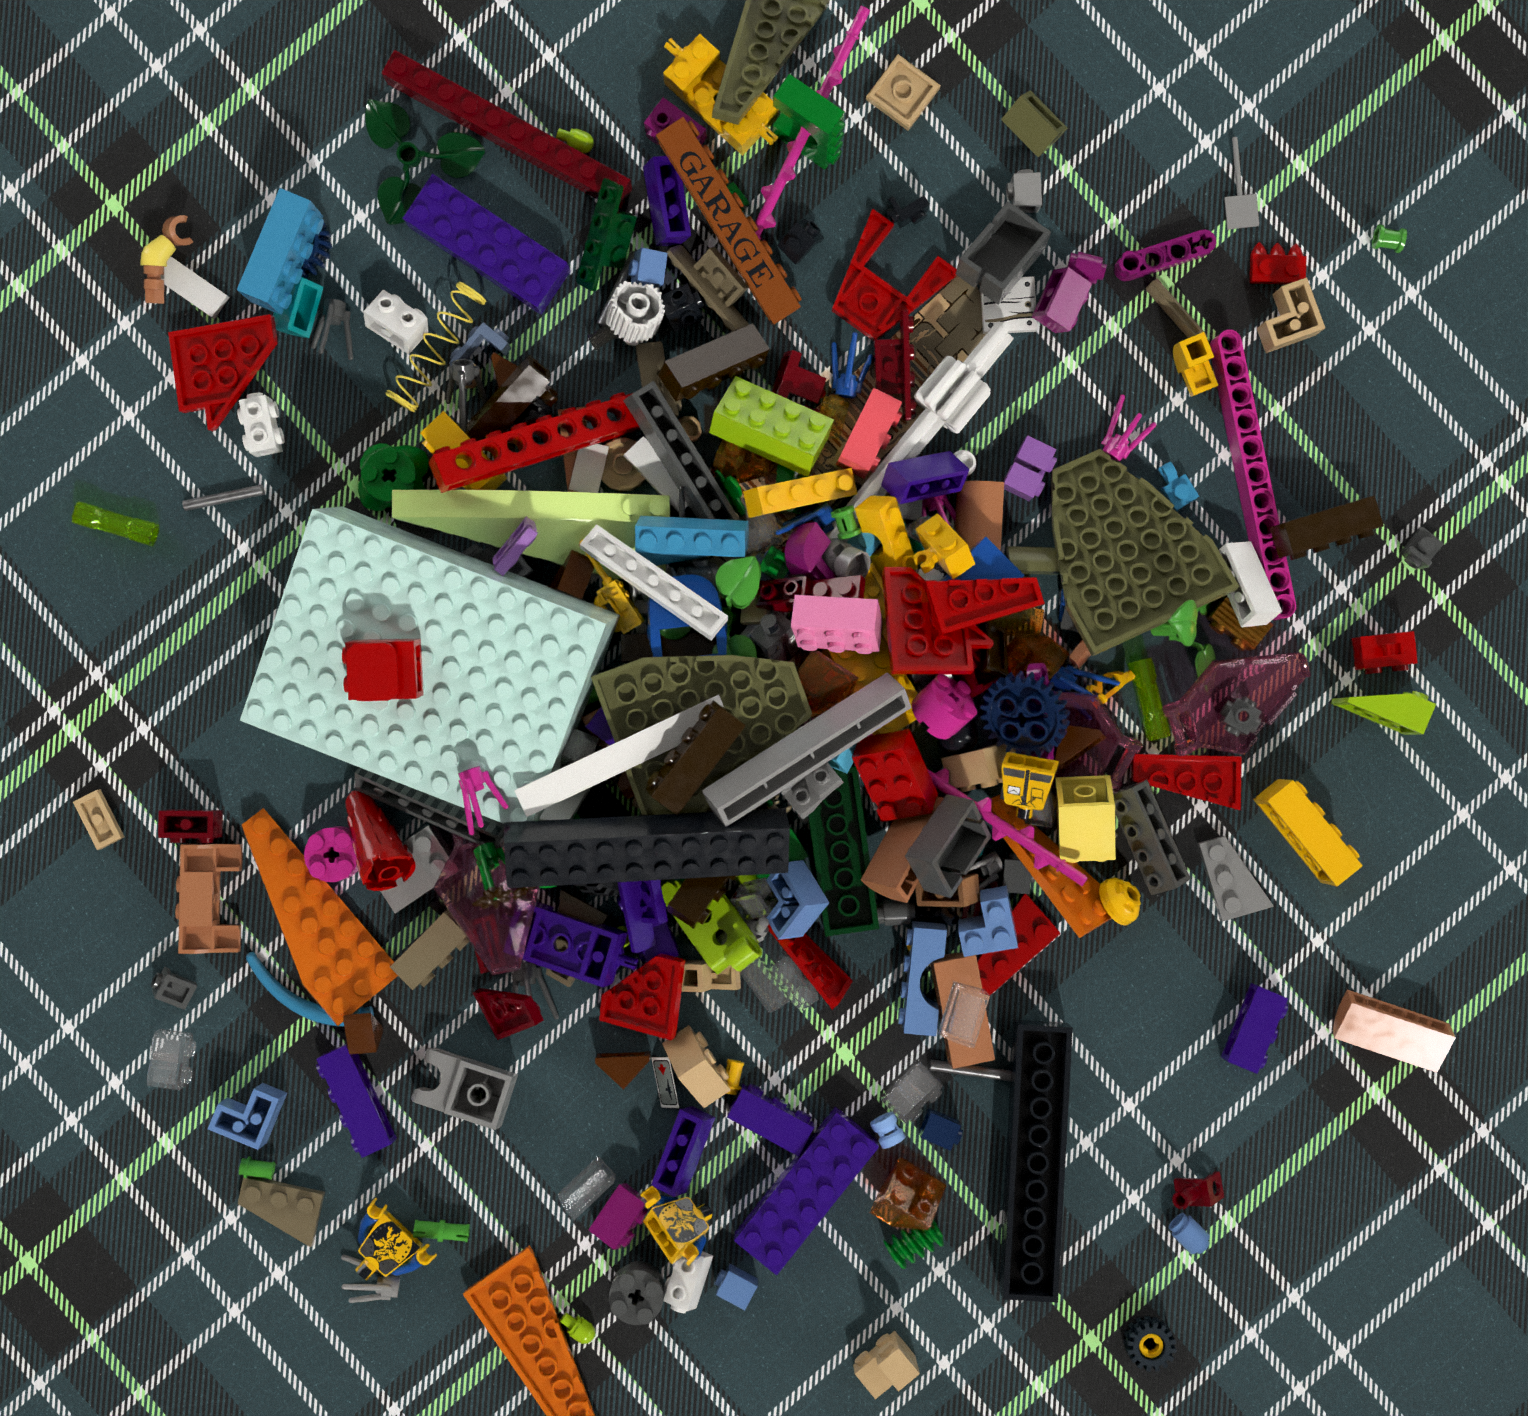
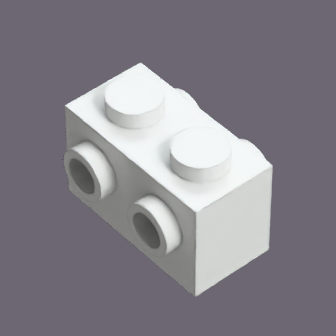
M382 290L363 311L367 328L407 354H410L423 339V334L428 333V321L425 314L419 309L411 308L399 296L391 295L385 290Z

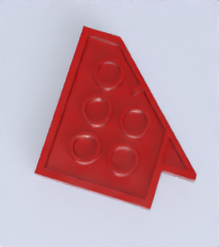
M268 314L168 332L179 412L189 413L205 410L208 430L216 431L278 344L273 315Z
M884 567L881 572L891 674H972L974 671L972 649H991L994 645L993 640L976 625L939 635L923 584L926 580L911 567Z

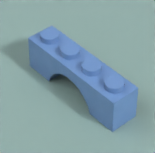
M912 921V929H907L906 945L910 946L909 956L904 955L903 972H907V980L901 983L900 997L905 998L904 1008H899L898 1024H902L904 1034L936 1036L938 1005L937 1002L931 1000L922 992L920 978L924 969L931 962L943 958L945 955L947 935L945 924Z

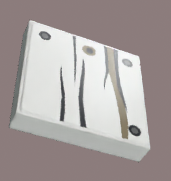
M1021 277L999 305L981 293L983 334H987L994 324H997L999 327L1002 326L1008 333L1036 332L1038 330L1037 321L1032 318L1036 308L1034 277Z

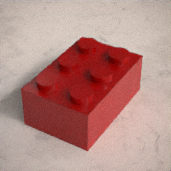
M910 729L867 736L857 743L852 759L872 802L877 804L878 809L876 811L881 822L932 813L938 792Z

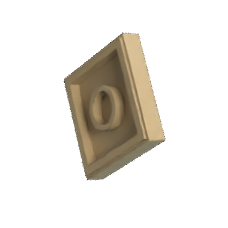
M897 54L867 94L866 100L909 131L939 91L941 85Z

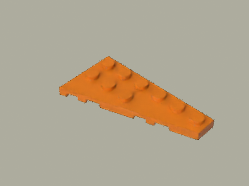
M1001 794L991 798L992 813L1019 831L1030 825L1035 828L1034 841L1060 858L1059 846L1029 819L1018 818L1016 816L1017 808L1006 804ZM1003 837L1079 938L1112 919L1101 902L1099 895L1100 883L1079 864L1066 862L1088 877L1083 886L1060 871L1057 872L1050 864L1037 870L1034 868L1035 854L1010 837Z

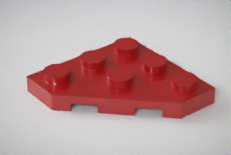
M662 953L652 958L641 968L602 994L599 1020L667 1040L676 1038L685 959Z

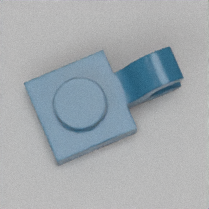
M1171 461L1158 468L1160 475L1167 484L1161 488V491L1174 505L1173 509L1175 511L1200 497L1186 474L1178 477Z

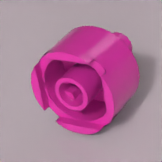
M938 674L916 695L911 704L917 721L919 723L924 721L930 727L926 731L944 740L955 735L977 715V709L969 695L971 693L970 687L963 681L957 682L943 674Z
M342 826L325 828L309 837L305 846L304 860L313 877L325 882H337L350 878L358 871L355 861L357 858L352 846L354 841L349 828ZM331 851L339 852V857L331 856Z

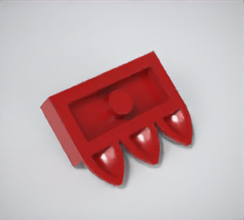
M1259 242L1253 248L1250 256V283L1287 285L1306 278L1307 256L1303 255L1301 248L1297 244H1294L1289 250L1288 255H1285L1279 243H1276L1269 255H1267L1265 247Z

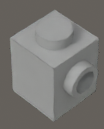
M1030 169L1019 170L1017 173H1014L1010 183L1006 184V198L1011 199V204L1024 213L1038 212L1042 206L1041 172L1033 173V170Z

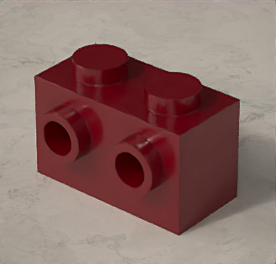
M169 809L159 810L158 838H169V843H186V838H196V843H213V838L222 837L223 810Z

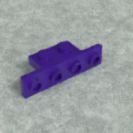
M661 880L617 882L631 951L639 953L655 946L656 941L652 924H662L668 921L666 904L661 889Z

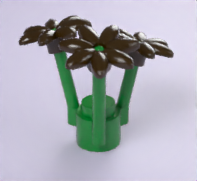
M493 842L484 843L476 847L473 853L480 870L484 891L482 892L483 897L476 899V902L471 904L473 906H481L482 909L493 905L495 909H498L500 902L507 903L511 901L508 896L513 892L512 889L503 891L502 886L495 887L490 870L499 866L500 859L505 864V853L502 847L496 849ZM535 887L516 889L513 892L514 896L512 899L516 900L521 896H525L528 889L531 890Z

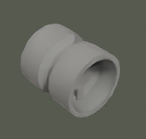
M831 539V543L821 558L835 576L839 578L861 575L865 578L871 564L869 554L841 539Z

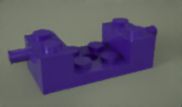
M532 899L518 901L514 917L503 914L501 917L504 920H500V924L511 927L504 948V954L602 988L613 984L616 971L620 965L635 970L637 967L638 959L624 955L627 931L606 924L594 925L553 911V906ZM559 936H564L568 941V947L565 951L557 948L556 940Z

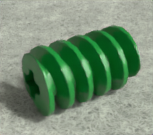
M930 1212L928 1213L930 1222H926L922 1217L919 1218L920 1228L911 1223L910 1234L901 1229V1239L894 1234L891 1235L893 1244L890 1245L883 1240L890 1256L902 1269L907 1268L906 1259L912 1264L916 1262L915 1253L924 1258V1248L934 1252L933 1242L937 1243L940 1247L944 1246L943 1234Z

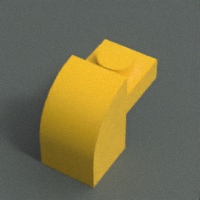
M1205 332L1174 345L1173 357L1178 374L1182 373L1191 397L1218 386L1209 360L1214 355Z

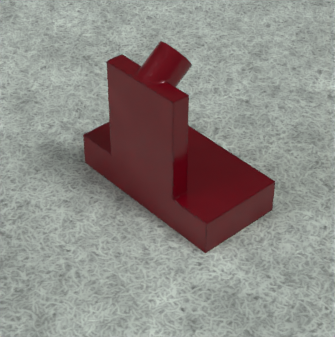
M795 350L784 352L771 392L787 398L788 394L791 393L818 404L819 399L826 395L823 387L827 378L798 367L802 353Z

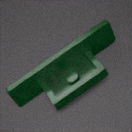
M604 178L602 181L576 279L577 284L590 291H596L602 266L623 269L637 216L631 213L618 211L624 187L607 178Z

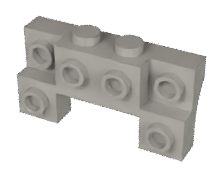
M827 762L781 791V794L799 816L804 819L844 782Z

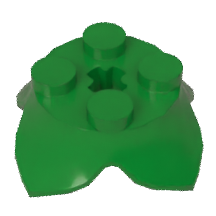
M384 443L367 448L360 460L361 478L358 484V492L363 506L373 511H383L388 507L392 508V490H426L422 482V478L427 473L429 466L426 452L411 445L393 447ZM390 471L392 473L397 472L394 475L397 478L394 482L386 481V475Z

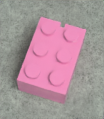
M795 595L791 628L798 647L807 651H815L817 648L829 649L836 653H841L845 650L856 651L860 654H871L872 652L880 651L883 620L878 599Z

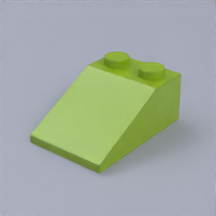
M1413 691L1412 694L1403 692V694L1333 698L1330 703L1404 735L1424 734L1436 706L1435 703L1428 701L1429 696L1417 691Z

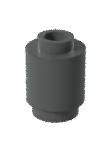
M882 899L883 902H876L879 924H885V926L911 924L910 919L915 918L914 902H909L908 900L905 903L893 899Z

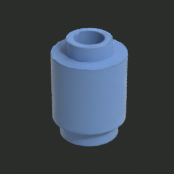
M1181 1213L1171 1221L1169 1229L1172 1231L1171 1235L1190 1254H1201L1208 1248L1210 1235L1191 1216Z

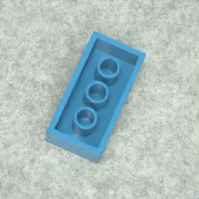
M279 188L237 288V291L251 303L280 315L291 303V291L294 284H298L301 280L303 273L302 265L305 259H309L313 250L312 242L315 234L318 235L323 227V215L310 200Z

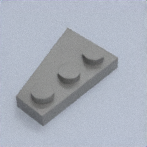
M1225 836L1197 843L1220 921L1223 922L1274 907Z

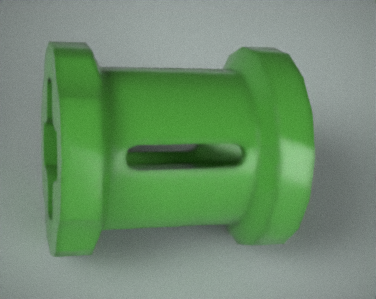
M1381 224L1377 225L1372 238V248L1378 249L1383 247L1394 249L1395 253H1400L1406 243L1407 230L1403 228L1393 230L1385 228Z
M852 505L836 509L830 513L831 517L835 518L839 530L837 535L839 540L854 537L862 532L861 528L857 527L853 515L855 509Z

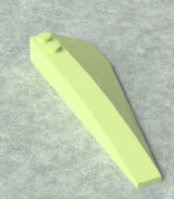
M392 490V518L501 548L527 516L535 522L538 534L532 544L522 554L563 565L571 550L587 556L580 549L579 541L584 539L596 525L635 551V525L640 516L670 517V496L518 490H450L444 493H440V490ZM601 564L608 577L623 579ZM666 564L657 566L661 567L664 572L666 571ZM594 567L592 573L598 574L597 570Z

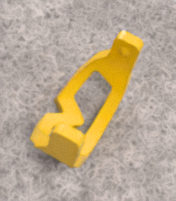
M1131 670L1125 673L1121 671L1108 672L1102 676L1108 678L1115 677L1120 682L1118 686H1115L1104 695L1102 693L1103 682L1094 680L1095 686L1092 684L1087 685L1085 689L1091 693L1093 691L1099 694L1095 700H1092L1098 708L1136 676Z

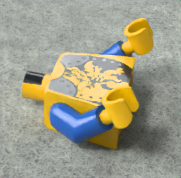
M653 1186L643 1191L640 1196L647 1200L645 1203L646 1208L653 1207L643 1220L644 1224L671 1264L684 1256L687 1260L686 1264L689 1266L694 1260L700 1258L705 1246L706 1237L704 1235L709 1230V1225L706 1221L712 1218L710 1207L706 1204L696 1207L688 1197L679 1199L677 1197L662 1196Z
M374 1198L360 1223L357 1240L361 1246L358 1252L365 1259L355 1269L356 1272L363 1279L368 1280L376 1270L385 1277L390 1273L398 1276L415 1271L422 1265H428L437 1256L436 1253L433 1256L427 1254L426 1249L430 1245L425 1244L423 1246L420 1240L413 1238V1234L386 1210L388 1206L385 1204L383 1208H378L375 1205L377 1198Z

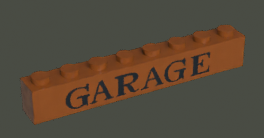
M682 117L656 134V140L743 280L749 286L750 291L771 325H774L799 309L801 306L798 302L802 299L795 287L789 288L784 279L787 277V274L780 263L775 265L770 255L773 252L766 240L760 241L755 232L758 231V227L751 216L746 218L740 208L744 207L737 193H730L726 186L729 180L721 168L716 170L711 162L714 159L712 152L706 144L701 146L696 138L700 135L696 126L691 120L687 122Z

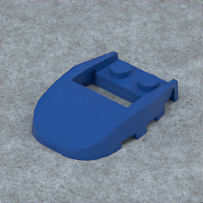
M692 574L672 576L723 612L719 593L711 581L702 576ZM649 597L647 636L652 657H663L660 630L689 627V625ZM727 622L716 634L718 653L709 655H727Z

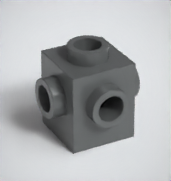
M1245 696L1241 699L1233 698L1231 701L1227 700L1219 713L1222 715L1219 722L1225 725V731L1236 737L1240 734L1248 735L1249 732L1254 733L1260 725L1262 719L1259 718V715L1262 711L1256 708V702ZM1241 711L1247 714L1244 722L1238 718V714Z

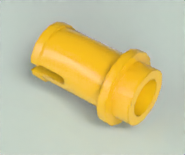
M727 1059L726 1072L729 1078L726 1081L731 1090L726 1094L737 1095L738 1090H741L739 1083L744 1062Z

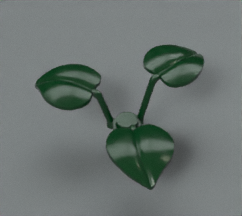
M369 99L367 102L365 121L371 140L383 149L391 148L397 141L399 145L396 151L397 158L404 164V181L396 176L389 177L380 184L378 189V203L385 221L389 225L405 222L403 220L404 215L422 190L417 184L409 183V169L418 166L422 157L441 159V168L447 175L453 178H464L476 169L485 154V148L480 142L469 135L459 132L447 133L439 138L437 147L440 154L420 151L413 143H403L401 139L410 130V118L401 106Z

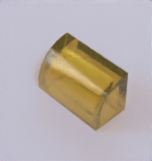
M1031 608L987 622L1005 628L1007 636L1038 638L1042 628L1044 610Z

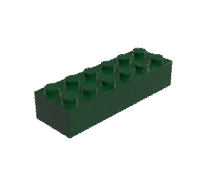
M856 766L851 767L847 774L833 769L844 783L830 793L808 815L817 883L829 901V904L822 912L825 937L879 929L875 893L861 881L863 874L870 864Z

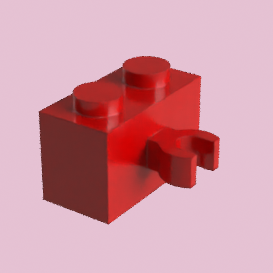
M1414 631L1352 638L1355 670L1365 669V674L1382 673L1381 667L1390 666L1392 672L1409 670V664L1418 663Z

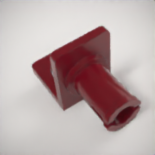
M1215 1171L1206 1178L1174 1179L1175 1194L1172 1197V1202L1178 1209H1182V1207L1186 1209L1188 1206L1211 1207L1224 1198L1220 1171ZM1214 1181H1215V1183H1216V1194H1215V1195H1214V1193H1213V1182H1214Z

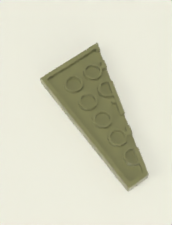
M746 0L712 111V118L738 125L827 9L830 0Z

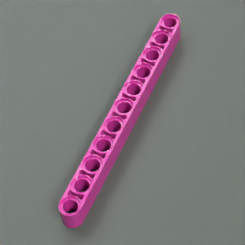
M1225 330L1210 343L1214 355L1211 360L1218 383L1217 389L1248 540L1253 544L1277 601H1280L1283 605V612L1273 619L1280 620L1294 614L1296 601L1287 557L1278 558L1269 528L1280 523L1242 339L1236 331ZM1222 339L1228 342L1229 350L1222 346ZM1227 365L1234 369L1235 376H1231L1227 372ZM1232 392H1236L1240 396V403L1233 399ZM1238 418L1244 420L1245 429L1238 425ZM1244 444H1247L1250 447V455H1247L1244 452ZM1249 470L1256 474L1255 482L1249 478ZM1255 496H1257V497H1259V498L1261 499V502H1262L1261 508H1258V507L1255 505V503H1254V497H1255ZM1260 522L1264 523L1267 527L1266 535L1259 529ZM1266 548L1272 552L1271 561L1265 556ZM1271 575H1274L1277 578V587H1274L1271 584Z

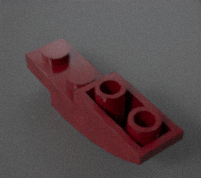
M861 575L811 580L808 576L760 581L756 607L772 611L793 612L795 595L864 599L866 579Z

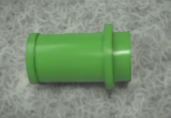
M248 1156L247 1159L242 1158L239 1175H243L246 1179L248 1176L272 1180L276 1163L252 1160V1157Z

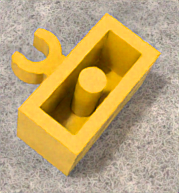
M938 513L915 529L925 550L915 553L912 558L916 565L922 563L920 567L924 574L930 572L937 562L954 580L975 565L968 544Z

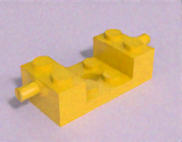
M701 34L683 49L672 38L665 43L664 48L675 56L672 64L663 72L665 85L742 156L760 137H763L769 145L774 144L778 136L769 127L779 117V110L773 107L772 99L763 92L738 125L712 118V111L715 105L714 97L718 94L726 65L720 60V51Z

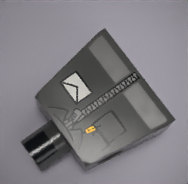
M778 611L764 615L760 620L761 624L749 636L756 646L757 658L789 661L802 649L797 646L795 635L791 628V621Z

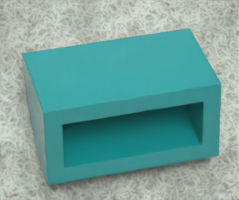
M301 277L299 283L294 284L291 291L292 300L289 307L283 310L282 315L273 313L276 330L298 337L310 338L324 287Z

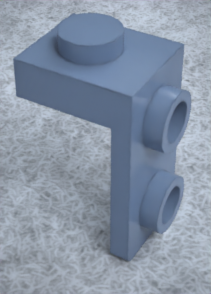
M483 322L479 327L475 326L467 336L468 341L463 347L458 346L452 352L449 365L451 366L454 360L469 359L484 340L502 355L506 356L512 349L507 342L509 337L498 328L493 331Z

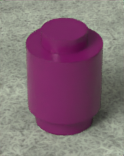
M1078 252V254L1071 253L1067 267L1092 284H1096L1097 279L1103 280L1107 264L1102 263L1103 257Z

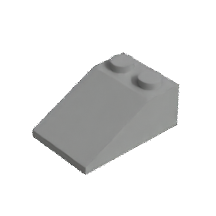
M428 825L403 842L411 852L416 865L411 877L403 882L401 877L395 880L397 887L380 891L394 913L399 912L463 869L435 825Z

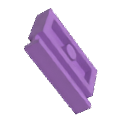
M527 516L492 558L494 570L502 576L515 565L520 555L532 544L538 534L535 522Z

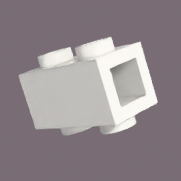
M260 392L248 394L246 399L239 400L240 408L237 409V415L240 424H244L246 435H243L242 439L246 451H249L250 454L256 457L283 452L281 444L285 443L282 429L278 428L276 418L279 417L277 403Z
M702 1251L700 1258L694 1260L689 1266L686 1264L687 1260L684 1256L672 1264L674 1269L671 1277H668L665 1282V1296L663 1300L671 1304L670 1308L672 1310L686 1313V1311L697 1308L713 1255Z

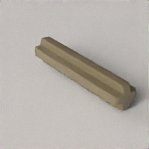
M1158 279L1153 280L1146 287V291L1188 338L1204 332Z

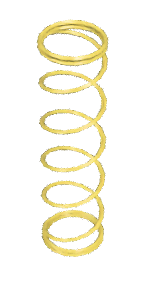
M457 282L456 287L459 290H453L450 294L453 302L469 320L448 312L437 313V319L456 341L433 333L423 334L425 343L443 363L418 354L409 355L412 365L429 384L403 375L395 377L397 384L415 405H412L390 390L385 392L388 397L411 412L417 410L418 403L400 384L398 378L408 379L428 387L432 386L431 381L416 366L411 357L415 356L439 365H446L444 359L429 344L425 336L430 335L459 344V340L441 321L439 314L449 315L465 322L473 323L472 318L454 299L453 293L464 294L481 305H485V302H487L481 294L462 282Z

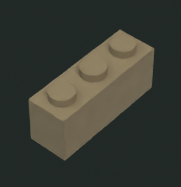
M452 906L390 968L412 990L420 984L425 987L435 977L432 972L438 966L443 969L453 959L451 953L456 948L461 951L472 940L469 935L474 928Z

